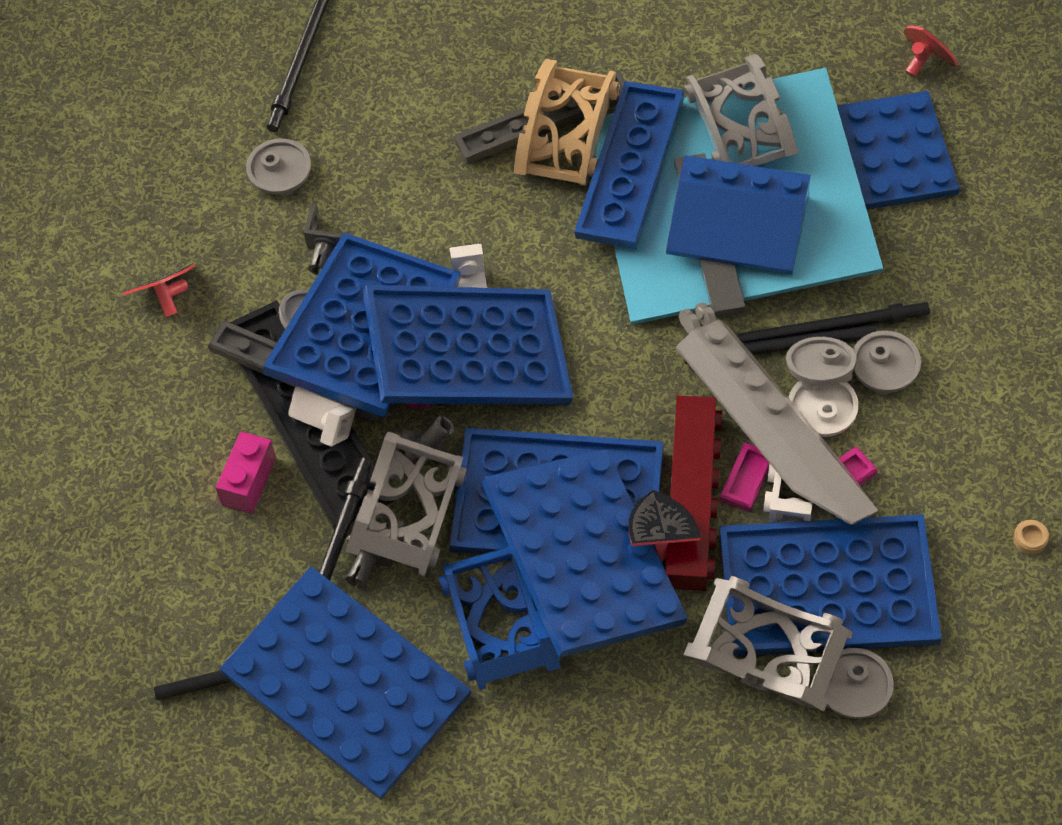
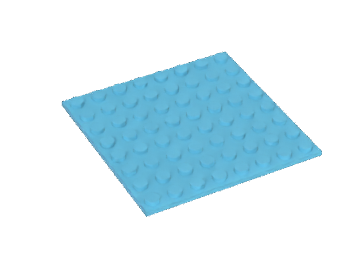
M826 68L772 79L780 96V100L775 101L778 109H782L783 114L787 115L799 153L789 157L785 156L757 167L811 175L809 199L792 275L735 265L744 301L883 272V265ZM749 87L746 90H752L754 87ZM732 94L725 102L721 114L736 123L749 127V114L762 100L747 101ZM687 97L683 101L637 248L633 249L614 245L631 325L677 316L680 311L685 309L695 312V306L702 302L710 307L699 260L666 254L678 187L674 158L705 153L706 159H712L711 153L715 152L694 102H688ZM614 113L605 116L598 141L596 159H599ZM763 116L757 118L755 129H760L759 121L766 123L768 119ZM717 126L719 134L722 136L725 131ZM744 141V151L741 156L738 154L737 146L730 145L727 152L732 163L752 157L750 142ZM757 145L758 155L779 149V147Z

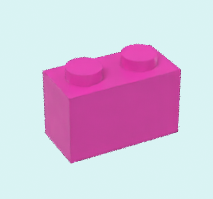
M240 431L216 485L222 506L253 514L276 460L271 439Z

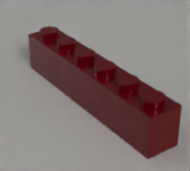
M676 396L670 497L683 505L693 516L699 530L700 540L668 543L665 575L668 576L674 589L706 591L707 579H714L715 559H708V549H715L716 528H710V518H717L718 498H711L712 488L718 489L719 469L713 468V459H720L721 439H714L715 430H721L722 410H716V397Z

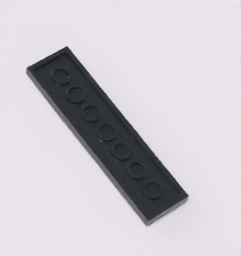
M277 300L230 322L274 342H278L285 331L280 321V304ZM239 364L334 530L346 499L344 492L348 481L353 480L360 458L371 460L370 456L352 426L347 439L332 447L321 443L320 439L323 430L288 415L295 387ZM374 463L365 484L367 491L368 489L374 491L376 484L370 483L375 468ZM379 499L378 502H380V503H382V504H384V505H388V504L394 502V500H392V501H385V500H380V499ZM359 501L352 522L356 520L363 501Z

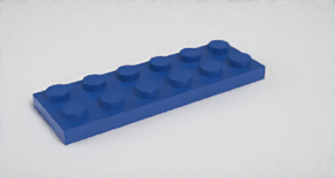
M629 81L624 82L574 231L576 239L633 249L637 248L685 98L684 90Z

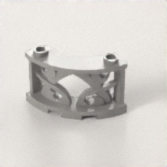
M757 54L744 57L745 64L699 79H695L693 75L687 76L688 85L684 86L686 97L689 103L694 102L705 123L715 152L711 153L712 160L732 163L727 152L730 145L737 146L738 154L741 156L744 151V141L751 143L752 157L736 162L738 164L758 166L799 153L787 115L783 114L782 109H778L775 101L780 100L772 78L767 77L766 66ZM749 87H754L752 90H746ZM732 94L747 101L762 100L749 114V127L736 123L721 114L725 102ZM763 116L768 119L766 123L759 121L760 129H755L757 118ZM717 126L725 131L722 136H720ZM757 145L779 147V149L758 155Z
M387 432L370 483L376 484L374 491L368 489L363 499L346 552L359 556L360 551L364 550L418 568V574L425 576L427 567L435 568L441 549L434 546L454 486L460 488L462 486L467 470L461 467L464 457L455 456ZM396 448L420 455L421 457L416 465H414ZM428 459L449 465L447 477L442 482H437L433 478L438 467H433L427 471L425 477L420 473ZM403 476L407 479L397 489L392 488L388 482L390 479H396L400 485ZM413 487L422 503L426 516L414 524L397 528V520L394 513L386 505L378 501L379 499L385 501L397 500L407 494L410 488ZM444 494L438 512L434 497ZM377 518H384V519H386V520L388 521V523H389V528H390V529H385V528H386V522L381 524V523H378V522L376 521V519H377ZM433 527L430 539L428 540L422 533Z
M730 576L729 581L716 578L713 584L716 588L693 643L688 642L683 655L718 673L724 672L733 677H739V682L766 693L768 690H771L773 693L782 695L790 702L824 712L829 700L825 693L847 638L851 639L853 632L842 626L843 620L837 616L824 613L820 617L784 605L749 589L750 583L734 576ZM729 595L737 598L744 605V609L741 612H735L730 607L731 617L737 622L733 626L721 618ZM754 606L768 612L754 615ZM793 622L802 624L807 627H805L802 630V632L799 633L798 629L796 628ZM719 624L720 627L725 630V632H723L714 641L711 647H709L715 630L717 628V625ZM778 624L786 634L795 655L779 656L770 661L763 671L755 668V649L744 634L759 627ZM817 632L829 634L830 637L822 657L808 656L807 651L817 650L822 645V643L812 642L811 636ZM735 640H738L748 652L746 658L739 660L733 656L734 650L740 649L737 644L733 643ZM796 663L797 668L788 666L790 670L788 677H781L777 673L779 665ZM809 665H818L812 683L809 687Z

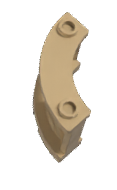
M545 59L535 77V82H537L536 91L530 92L525 107L524 117L529 118L527 126L524 125L525 134L519 133L514 173L538 175L586 186L593 177L598 162L595 156L605 116L611 102L618 97L620 84L615 81L616 72L609 71L608 75L562 68L557 67L556 60ZM551 95L559 96L558 100H551L549 98ZM572 99L582 111L585 120L574 130L559 138L554 122L543 114L544 111L549 112L562 108ZM590 104H596L594 111ZM543 129L550 130L552 142L549 143L548 134L545 137H540L539 132ZM588 134L587 141L585 144L583 141H581V139ZM565 151L566 159L572 165V156L575 153H579L582 156L579 172L560 168L559 154ZM553 157L554 167L534 164V161Z

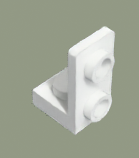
M474 244L450 248L452 270L461 273L460 282L457 287L487 288L482 245Z
M295 387L288 415L323 430L320 442L332 447L348 438L356 407L300 387Z
M770 464L767 482L774 483L773 492L766 491L763 509L765 512H770L769 523L810 521L811 502H805L795 497L779 498L782 478Z

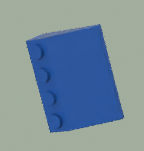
M685 155L678 181L666 254L792 275L809 199L811 175Z

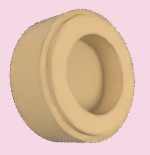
M1036 520L1022 521L1017 525L1013 535V541L1017 549L1030 555L1042 552L1049 540L1047 528Z

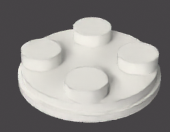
M799 381L789 394L791 402L821 437H830L842 433L853 424L858 413L857 395L847 382L809 390L804 388L802 382Z

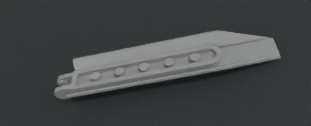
M702 302L695 306V314L690 309L680 311L678 316L680 324L684 326L688 335L676 346L677 351L790 489L850 525L876 514L878 509L847 467L729 326L720 320H716L712 308Z

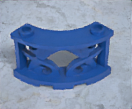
M507 545V548L451 564H443L442 567L445 575L439 576L443 595L451 596L469 660L464 661L469 682L476 680L479 690L486 689L485 683L538 667L545 666L547 672L561 668L558 655L536 605L533 603L532 596L509 545ZM511 559L493 575H491L487 568V565ZM479 568L486 581L483 588L476 578L468 576L469 582L473 587L468 592L463 591L458 584L457 574ZM504 588L506 596L510 590H515L518 592V596L514 600H508L502 595L500 589ZM493 597L507 611L514 613L527 612L526 616L517 620L511 627L508 641L495 638L479 628L482 616ZM461 604L472 607L467 622ZM528 631L531 633L528 637L520 635V643H516V637L519 632ZM472 639L482 645L477 652L475 651ZM502 653H508L509 655L502 656ZM487 657H494L492 660L483 662Z

